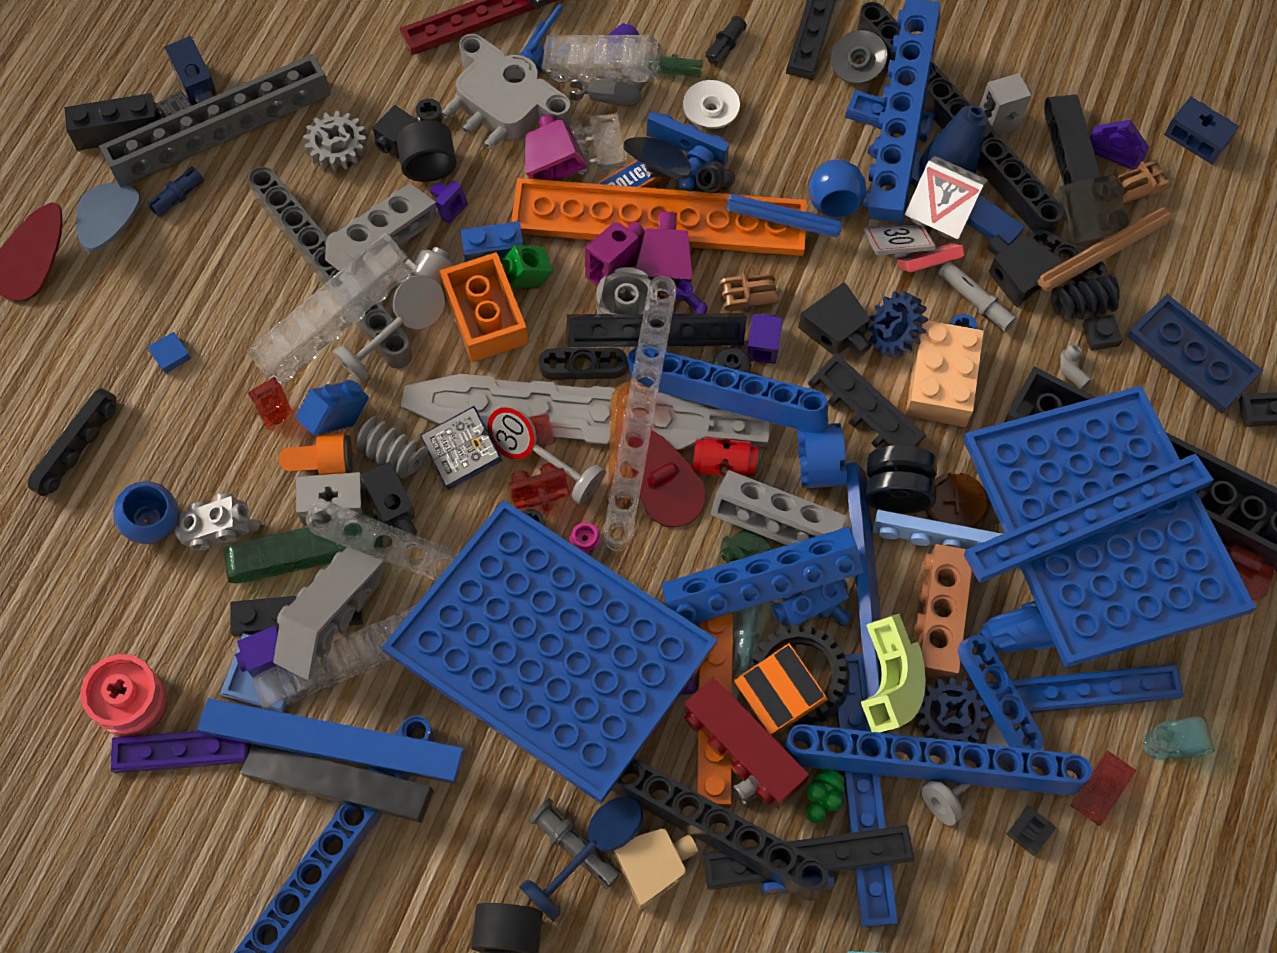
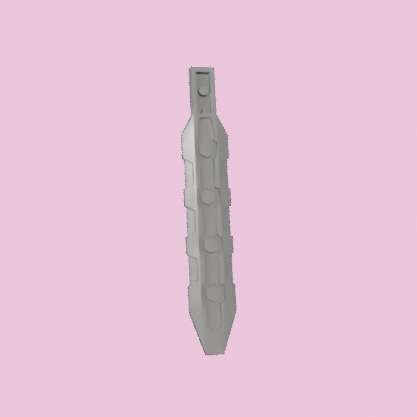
M457 374L405 385L401 402L402 409L438 425H442L474 408L486 432L488 431V419L494 410L502 406H513L522 410L531 419L536 430V436L539 439L556 437L585 440L586 443L608 445L609 442L628 444L631 429L636 425H642L664 437L677 451L695 446L696 439L703 440L704 437L751 442L752 446L768 447L770 428L769 421L727 410L709 409L700 403L660 392L648 394L616 391L614 388L600 386L582 388L555 385L554 382L533 380L531 383L495 380L494 377L469 374Z

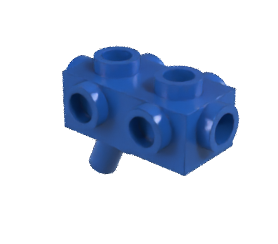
M845 579L776 599L772 601L771 611L775 619L786 626L798 625L816 615L824 618L830 614L841 625H845L851 616L839 603L849 598L845 590L847 589V582Z

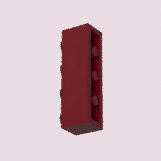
M714 677L684 703V713L686 714L684 719L688 725L696 732L701 729L708 736L709 740L707 743L712 750L720 757L725 754L733 762L731 768L735 774L743 781L749 779L757 787L755 790L756 795L767 806L773 804L779 810L808 782L809 774Z

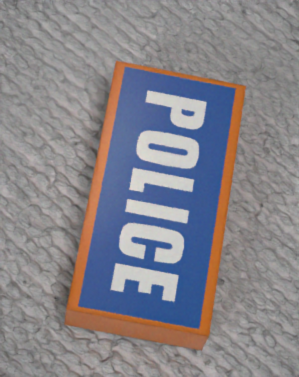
M636 159L598 181V184L648 188L661 181L662 177H647L645 164Z

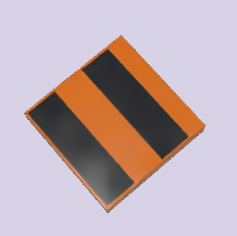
M790 643L734 680L772 737L828 700Z

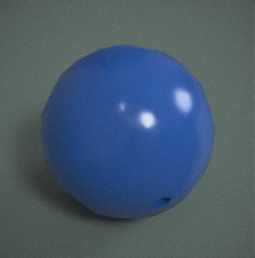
M842 159L829 160L822 163L812 174L808 187L809 198L812 205L820 213L833 218L846 217L855 212L863 203L866 196V181L856 165Z
M151 481L136 482L126 487L117 497L113 508L114 524L119 532L132 542L143 545L158 543L167 538L177 525L179 518L178 502L173 494L159 483ZM149 519L151 522L146 524L145 520Z

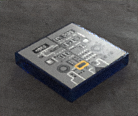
M475 406L420 434L448 490L503 461Z

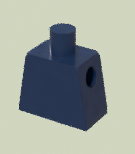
M192 36L164 46L173 71L192 105L217 95L211 75Z

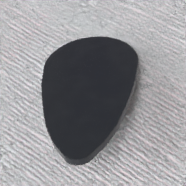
M634 137L624 141L623 149L633 158L645 164L647 177L671 176L677 179H688L690 176L691 165L677 146L663 140L648 137Z

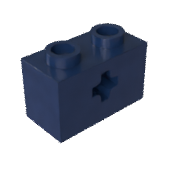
M1190 96L1173 117L1164 135L1213 165L1230 144L1240 126Z

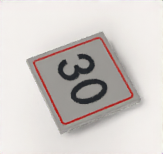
M915 223L864 227V233L876 255L894 254V258L906 257L908 252L935 250V244L924 226Z

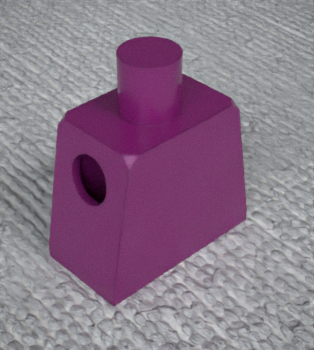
M552 115L542 116L539 119L540 128L526 135L525 171L530 179L557 181L588 167L575 135L563 120L556 121Z
M659 212L658 229L646 228L636 269L646 273L648 278L686 279L692 281L688 231L676 230L677 213Z
M635 221L627 228L619 222H613L585 247V278L598 286L600 280L605 275L607 277L619 268L632 267L638 259L639 240L645 234L644 228Z

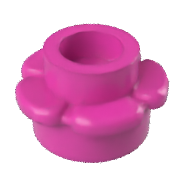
M581 523L575 526L569 537L570 543L584 553L597 549L601 539L598 536L599 530L589 523ZM584 536H587L588 540L583 541L582 538Z

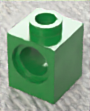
M514 245L501 261L510 287L539 289L553 273L545 247Z

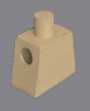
M664 828L635 836L625 846L612 852L639 909L642 910L686 877L687 872L682 861L698 854V849L690 834L672 842Z

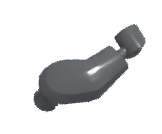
M638 64L625 83L620 81L590 80V86H586L583 80L575 79L570 87L578 88L581 92L572 91L569 97L574 101H579L584 97V94H589L590 100L617 106H635L642 99L641 91L651 78L652 72L646 66L641 70L642 65Z

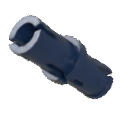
M191 166L175 181H169L165 185L166 188L147 202V205L160 218L172 206L186 200L185 196L204 182V178Z

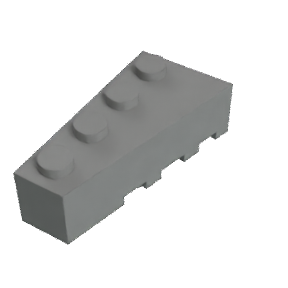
M351 543L343 552H337L331 564L326 569L322 568L319 570L314 581L308 587L304 586L299 591L296 600L290 606L285 605L277 617L279 630L273 663L309 680L315 672L313 666L318 656L323 659L331 650L330 644L336 632L344 633L353 617L354 610L359 612L381 583L385 558L355 543Z

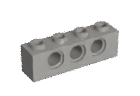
M411 183L400 190H395L390 197L381 203L374 204L369 211L360 217H355L339 231L331 233L326 239L325 260L349 279H354L430 226L434 220L436 202Z
M728 470L717 491L710 514L785 545L842 529L847 518L846 515Z

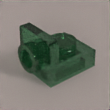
M742 529L731 538L727 535L722 539L720 555L727 564L770 551L771 547L761 535L747 529Z

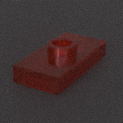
M1107 750L1092 771V776L1081 788L1070 806L1096 825H1102L1133 777L1136 769Z

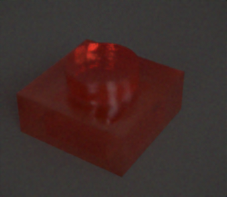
M549 412L528 416L536 430V444L539 446L554 444L555 439Z

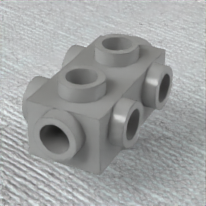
M224 493L216 495L214 502L209 504L202 502L190 504L189 511L180 513V523L175 527V534L180 543L189 546L191 550L204 551L209 549L211 545L220 542H232L236 540V537L247 534L249 531L257 532L260 528L259 520L249 518L248 503L235 498L232 494Z

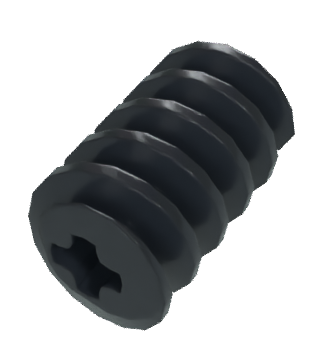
M1109 274L1107 277L1099 276L1096 280L1092 278L1087 279L1085 282H1075L1073 285L1065 284L1063 287L1058 286L1053 288L1051 292L1053 310L1058 316L1062 315L1066 322H1072L1073 315L1078 320L1083 319L1085 312L1089 317H1094L1096 310L1099 314H1105L1107 307L1111 312H1115L1118 309L1120 298L1119 284L1113 274Z

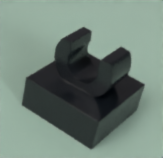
M1027 806L1006 835L1031 855L1035 856L1056 827L1030 806Z

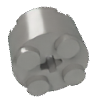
M623 267L614 270V273L607 277L605 275L600 280L596 292L597 314H656L657 288L643 271L636 268Z

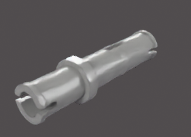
M953 261L946 262L940 269L938 275L979 309L978 313L980 315H986L1003 332L1010 329L1016 322L1017 317L998 302L999 298L997 296L988 294L973 279L959 269Z

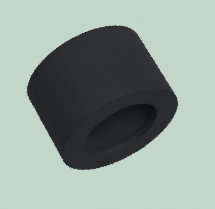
M432 120L418 121L405 126L398 133L396 141L401 170L407 178L418 182L436 181L448 176L456 168L457 162L452 135L449 127L445 124Z
M505 903L477 904L471 950L481 953H539L543 911L532 907Z

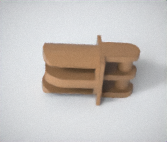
M1156 160L1145 164L1142 161L1137 169L1113 177L1110 180L1111 187L1113 189L1117 188L1115 193L1121 198L1123 205L1142 197L1149 200L1150 196L1162 192L1171 186L1170 180H1165L1164 171L1157 168L1158 162Z
M742 272L741 276L724 278L719 282L720 287L724 288L722 298L726 299L724 304L726 311L744 309L746 313L748 307L773 304L780 301L779 295L776 292L774 273L745 277L744 272Z

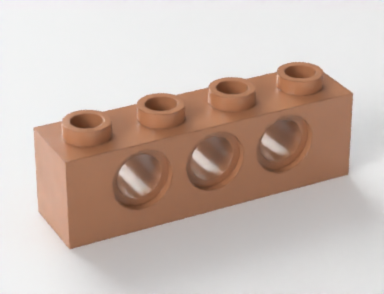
M935 544L931 554L926 553L924 558L923 572L928 573L926 584L922 583L920 587L918 601L924 604L922 614H917L914 632L919 633L918 643L924 660L925 677L941 678L943 681H949L951 677L956 678L959 674L961 660L958 655V647L964 637L972 569L964 557L966 549ZM945 577L949 579L952 586H943L938 581V578ZM934 607L944 608L948 613V617L938 616L934 611ZM937 637L941 639L944 647L937 648L933 646L929 638Z

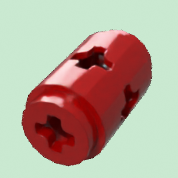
M704 437L703 440L696 439L692 470H699L700 474L725 477L727 473H723L720 470L724 466L727 467V472L730 470L746 477H755L758 446H752L751 442L711 437ZM723 443L729 444L730 449H724Z

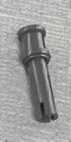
M548 798L532 814L529 822L532 825L537 824L551 837L550 842L553 845L558 846L560 844L575 858L589 842L575 829L574 821L571 818L566 819L552 806L553 801ZM596 848L581 863L605 889H608L622 873Z

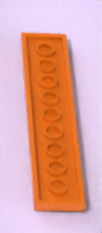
M517 178L511 222L520 221L522 235L594 240L613 222H619L627 228L635 221L644 230L646 228L658 229L659 212L677 213L676 230L688 231L690 248L803 256L805 249V230L728 211L727 202L731 194ZM739 195L804 212L807 209V200ZM644 236L639 240V244H642Z

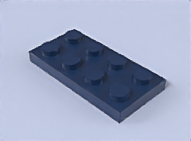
M1168 294L1127 334L1129 339L1220 413H1223L1263 371Z

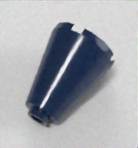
M971 105L960 109L923 151L920 158V167L923 172L928 161L936 156L976 174L988 123V117L982 108Z

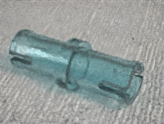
M759 605L740 610L738 629L734 631L733 636L736 646L732 668L735 670H750V665H753L752 657L755 651V643L759 642L760 636L757 633Z

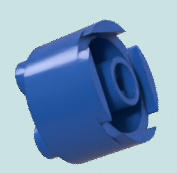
M841 423L828 424L824 430L816 433L797 429L802 488L808 487L810 489L847 485V471L844 470L846 461L845 445Z

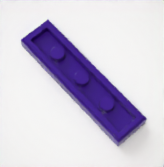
M198 731L112 738L111 772L126 773L245 763L249 754V743L201 734Z

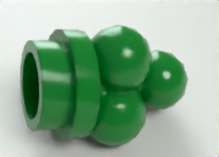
M822 769L820 774L815 775L812 783L807 787L806 793L810 799V805L806 808L805 815L809 822L819 824L825 820L826 810L837 811L841 808L846 781L839 773L830 769Z

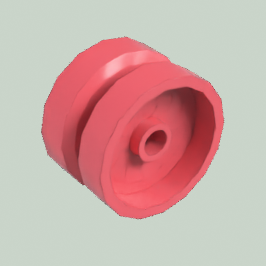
M124 654L106 657L92 666L83 679L80 691L82 707L89 717L104 730L119 737L142 735L156 726L165 713L168 700L165 685L146 662L133 655Z

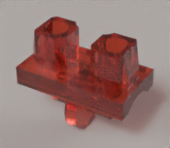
M547 463L539 468V475L529 477L528 472L523 470L512 473V482L509 483L514 507L522 509L541 505L543 513L550 512L548 502L570 495L564 468L558 469L553 464Z

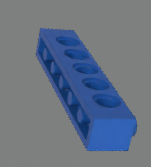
M849 527L670 580L662 583L666 606L695 624L864 573L855 540Z

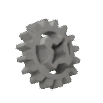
M335 111L333 117H330L325 112L323 120L315 117L313 119L315 126L307 125L306 127L308 134L303 135L306 153L310 155L314 164L319 162L322 169H325L327 165H331L333 171H336L338 165L348 169V162L351 161L357 164L356 156L365 155L363 147L368 146L365 128L360 125L358 118L352 120L348 112L344 117H340L339 111ZM349 132L354 135V139L351 138ZM317 143H320L322 149L317 146Z

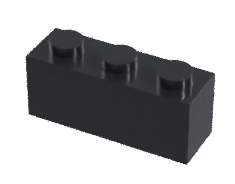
M152 93L64 107L66 131L77 151L98 148L99 145L161 119V113Z

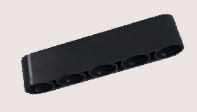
M1076 94L1047 97L1044 103L1045 119L1072 217L1078 219L1104 216L1107 212V197L1079 98Z

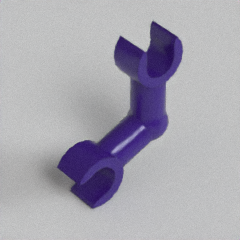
M686 279L680 280L677 283L678 287L671 291L672 297L677 301H685L694 310V314H706L708 306L693 293L691 283Z

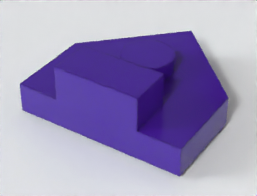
M1131 120L1097 125L1090 136L1095 155L1133 170L1138 168L1150 148Z

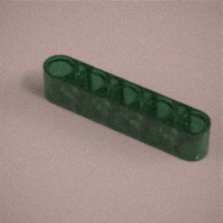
M365 514L228 545L223 549L227 580L230 583L240 584L330 564L335 554L339 551L343 552L351 543L377 553L384 548L379 519L376 515Z

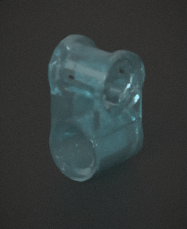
M1203 716L1162 722L1153 731H1150L1143 740L1145 752L1156 760L1198 757L1215 751L1206 717Z

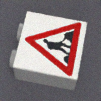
M934 156L927 163L905 215L910 217L911 221L917 225L924 227L928 225L937 229V232L946 238L959 239L967 227L988 179Z

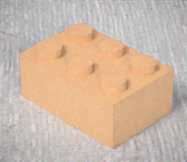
M927 321L922 324V328L927 331L925 334H919L918 338L921 343L915 346L905 416L966 427L974 409L984 330Z

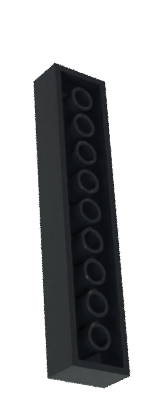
M1034 366L1003 423L1097 397ZM1166 432L1180 460L1196 453L1214 479L1210 486L1196 492L1223 544L1277 572V487Z

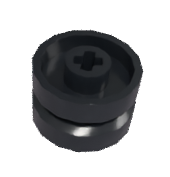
M905 445L885 446L869 453L866 473L870 479L867 480L865 500L868 505L878 510L900 514L926 511L934 506L937 488L934 483L937 476V459L933 453L922 448Z

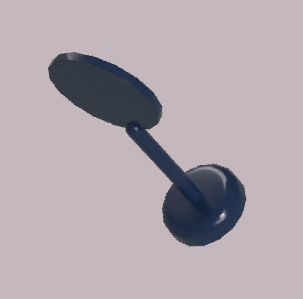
M617 797L606 802L590 820L588 826V839L590 842L544 890L532 880L524 881L519 888L554 922L560 915V909L550 896L595 848L600 851H614L631 841L641 827L643 809L635 799L630 797Z

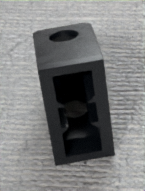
M997 235L986 247L996 256L993 259L989 273L1016 307H1019L1041 288L1038 285V279H1040L1042 274L1063 262L1058 256L1026 235H1021L1011 244H1008L1000 235Z
M845 282L801 313L798 328L832 355L836 352L839 354L849 347L858 357H861L872 346L864 337L869 327L870 318Z
M389 461L361 475L365 492L387 531L395 529L400 541H405L416 535L418 532L412 522V519L415 518L414 507L391 462ZM393 506H399V507H398L397 509H395V510H390V509H389V508H391V507H393Z

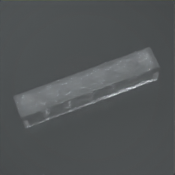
M385 232L251 346L247 353L266 378L278 385L289 381L300 367L314 360L320 350L329 343L336 341L352 323L360 321L366 311L376 303L382 302L393 288L411 277L412 272L418 267L390 234Z

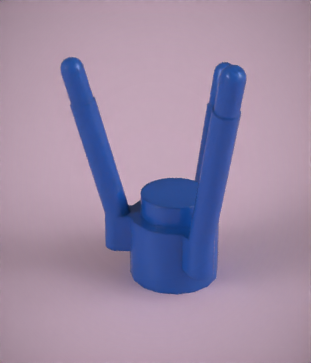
M562 4L556 7L546 23L543 21L539 23L527 45L519 54L529 58L541 72L573 48L571 45H568L545 59L546 51L539 44L563 9Z

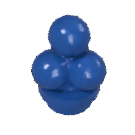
M699 145L695 146L686 155L691 165V173L688 179L678 180V186L681 190L691 191L695 187L697 170L715 159L714 154L710 150Z

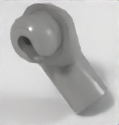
M1071 344L1060 355V369L1066 378L1082 390L1090 382L1091 378L1079 368V357L1083 354L1082 349L1078 345Z

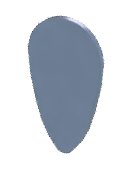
M118 183L104 184L90 189L81 197L77 209L76 232L80 244L86 251L94 252L108 245L132 219L140 205L139 194L133 187L129 185L120 187Z

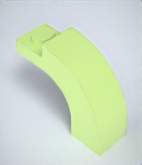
M900 614L892 615L866 625L876 649L882 673L881 684L876 694L861 702L872 732L880 733L905 725L916 716L924 699L926 681L921 648L918 642L910 643Z

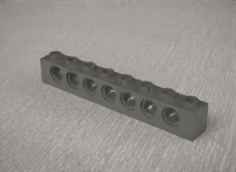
M311 54L99 145L117 183L122 187L330 96L326 75L314 54Z

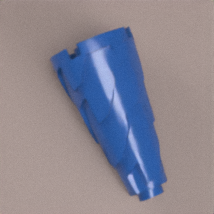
M1035 600L1022 604L1019 609L990 618L988 622L984 623L983 629L979 630V635L985 637L990 642L995 652L1010 653L1033 648L1037 651L1055 647Z

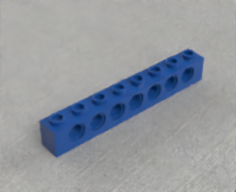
M906 0L904 10H899L897 27H901L900 35H894L892 52L896 53L895 60H890L888 67V78L892 79L890 86H885L883 103H886L887 106L885 112H880L878 129H882L881 138H875L873 154L877 155L876 164L870 165L869 181H872L871 190H866L864 198V208H868L869 219L904 223L940 22V1ZM914 31L921 32L919 34H911ZM910 56L917 57L916 59H913V60H908V59H906L907 57H910ZM903 82H912L908 86L902 85ZM900 107L908 108V110L903 112L897 111L896 109ZM894 133L903 134V136L899 138L892 137L891 135H893ZM890 159L899 160L896 164L887 163ZM885 185L894 186L890 191L881 189Z

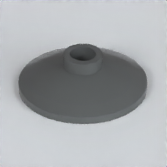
M857 30L847 33L837 41L832 50L831 63L833 70L840 79L851 84H863L874 80L881 74L887 63L885 43L878 35L870 31ZM859 58L865 60V62L862 64L855 63V61Z

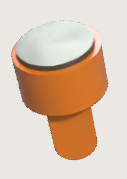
M346 432L318 434L316 446L288 447L283 449L279 454V464L287 471L318 469L319 475L352 473L353 458L350 436Z

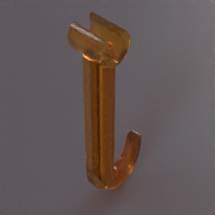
M634 381L625 382L618 386L612 393L610 402L609 490L607 491V505L610 509L613 508V498L615 496L623 498V509H626L629 505L628 440L630 397L633 394L642 395L645 400L646 413L651 415L654 412L652 393L648 387Z

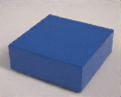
M174 332L147 347L165 374L191 359L188 351Z

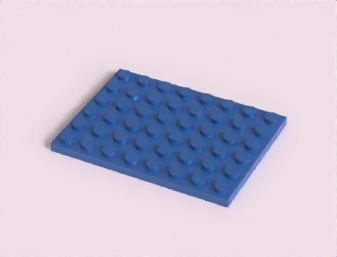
M1142 385L965 433L963 438L1005 533L1180 460ZM1197 492L1020 566L1065 668L1248 615L1256 609Z
M503 500L381 648L383 653L602 804L714 649L718 639Z

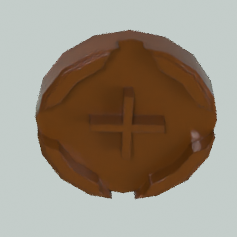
M952 472L944 473L935 478L934 483L937 486L936 502L933 507L926 510L929 519L976 528L985 517L988 508L987 494L979 481L968 474H951Z

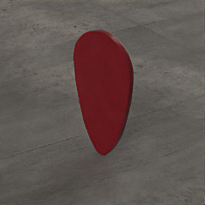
M50 202L38 208L16 228L1 247L0 295L12 301H25L37 295L43 288L52 269L62 235L63 217L60 205Z
M642 425L634 426L630 431L628 442L629 461L636 488L646 512L654 521L667 527H681L691 523L699 516L705 502V490L701 480L695 471L692 470L691 465L664 437Z

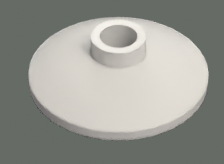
M705 80L694 84L688 89L683 100V109L687 118L695 125L706 129H718L729 125L737 117L740 108V100L736 91L728 84L717 80Z

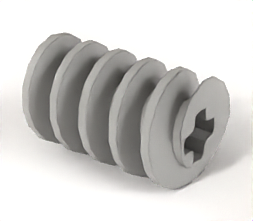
M377 416L371 417L365 422L358 433L356 440L357 451L366 453L370 459H376L379 465L390 461L397 476L402 479L412 475L426 458L428 448L423 446L416 452L418 446L416 440H412L406 445L408 435L402 434L396 439L398 429L393 427L386 433L388 423L382 421L376 426Z

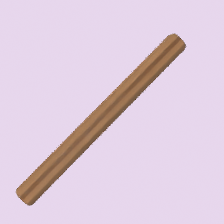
M1164 207L1152 212L1042 274L1040 279H1038V285L1042 287L1043 291L1052 290L1168 224L1172 214Z

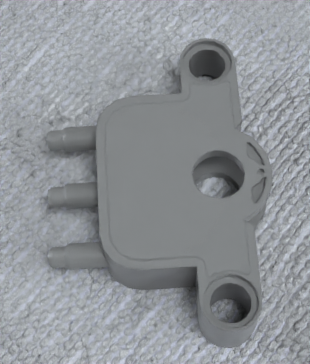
M468 34L462 37L459 48L461 62L465 70L456 80L457 96L442 111V115L445 118H449L461 108L471 116L463 126V130L466 133L475 130L480 124L492 131L484 143L488 149L497 145L502 139L516 140L521 138L545 115H552L556 121L563 120L568 127L570 126L571 103L569 98L543 79H538L536 65L529 58L522 55L504 56V52L476 34Z

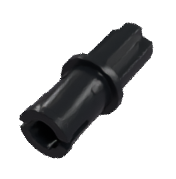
M733 16L725 29L716 34L715 42L705 54L709 63L718 64L726 53L736 46V40L747 27L744 19L739 16Z

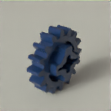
M894 291L891 298L883 297L884 304L882 306H875L877 314L870 316V320L874 321V323L868 328V331L873 333L869 342L875 344L874 349L891 358L894 355L901 358L904 351L908 353L913 352V343L918 345L921 343L918 336L919 334L926 333L927 330L922 328V324L926 323L928 318L922 315L927 308L921 305L922 300L905 291H902L901 294Z
M954 677L949 679L947 685L944 684L941 678L937 679L935 689L928 684L925 688L922 707H920L916 714L917 717H922L916 725L917 729L926 728L925 738L933 737L935 739L968 742L969 740L972 743H976L980 738L977 733H983L987 728L982 721L989 717V713L981 711V708L985 705L984 701L976 699L978 690L973 689L971 692L967 690L968 681L966 680L960 686L956 685ZM947 694L956 695L958 697H949ZM931 705V709L935 712V721H932L930 715ZM958 707L960 708L956 716L943 721L947 712L949 713ZM968 707H970L972 712V720L968 716ZM943 731H951L954 732L956 735L948 734Z

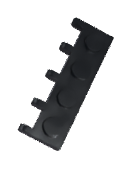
M837 352L808 382V385L813 389L822 381L834 392L827 401L831 407L842 399L857 413L849 422L852 427H856L862 420L878 433V436L871 442L875 448L880 446L884 440L891 446L905 445L917 447L926 437L917 426Z

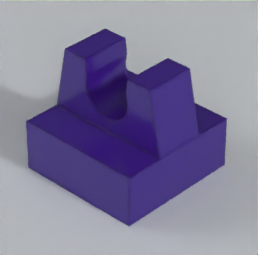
M454 181L448 186L436 183L430 189L431 195L437 197L434 201L436 202L441 219L449 224L468 205L462 185Z

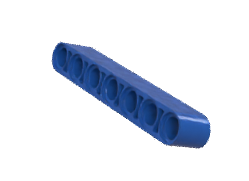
M636 347L628 353L627 359L633 384L638 387L806 432H820L828 426L827 398L820 391L649 347Z

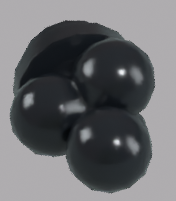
M712 161L704 164L697 170L695 180L698 187L703 191L717 193L721 188H728L734 184L735 174L729 169L724 170V166L719 161Z

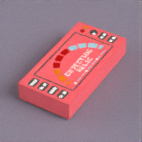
M950 243L936 247L935 250L922 251L897 258L899 269L914 272L963 258L965 255L962 245Z

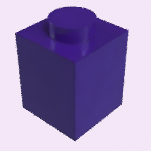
M766 313L760 315L752 314L747 355L751 361L776 364L782 318Z
M275 626L237 641L240 650L239 653L235 654L242 673L248 671L254 680L283 668L273 663L278 630Z

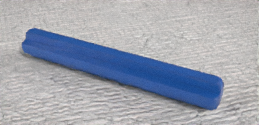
M731 194L727 202L728 211L835 238L840 235L842 228L840 220L744 196Z

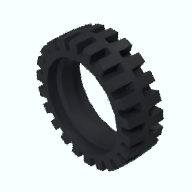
M792 625V629H787L786 626L780 628L779 633L775 635L772 632L767 636L768 640L766 642L762 641L759 644L758 653L754 652L752 657L753 665H750V669L788 643L792 647L797 645L811 646L824 653L830 661L832 669L830 687L825 693L828 700L792 725H815L814 722L817 721L822 723L827 720L828 715H834L838 711L837 707L840 704L843 705L846 699L845 694L849 691L850 671L846 657L837 642L821 629L815 630L813 626L808 625L805 628H802L800 625Z

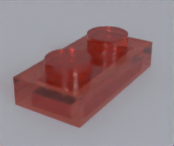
M275 376L248 392V396L266 429L272 425L282 423L287 419L288 415L293 413L282 386Z

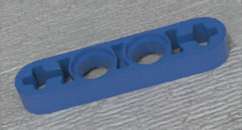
M974 635L963 640L958 647L959 658L1008 746L1041 750L1043 746L1042 734L990 642L981 635ZM976 647L979 653L974 656L971 650ZM986 662L988 666L980 669L979 666ZM987 673H992L998 681L997 689H992L987 684ZM1004 702L1011 704L1013 707V719H1009L1004 714ZM1018 723L1021 724L1020 727L1014 729L1013 725ZM1025 736H1027L1029 739V742H1027L1026 745H1024L1022 742V739H1024Z

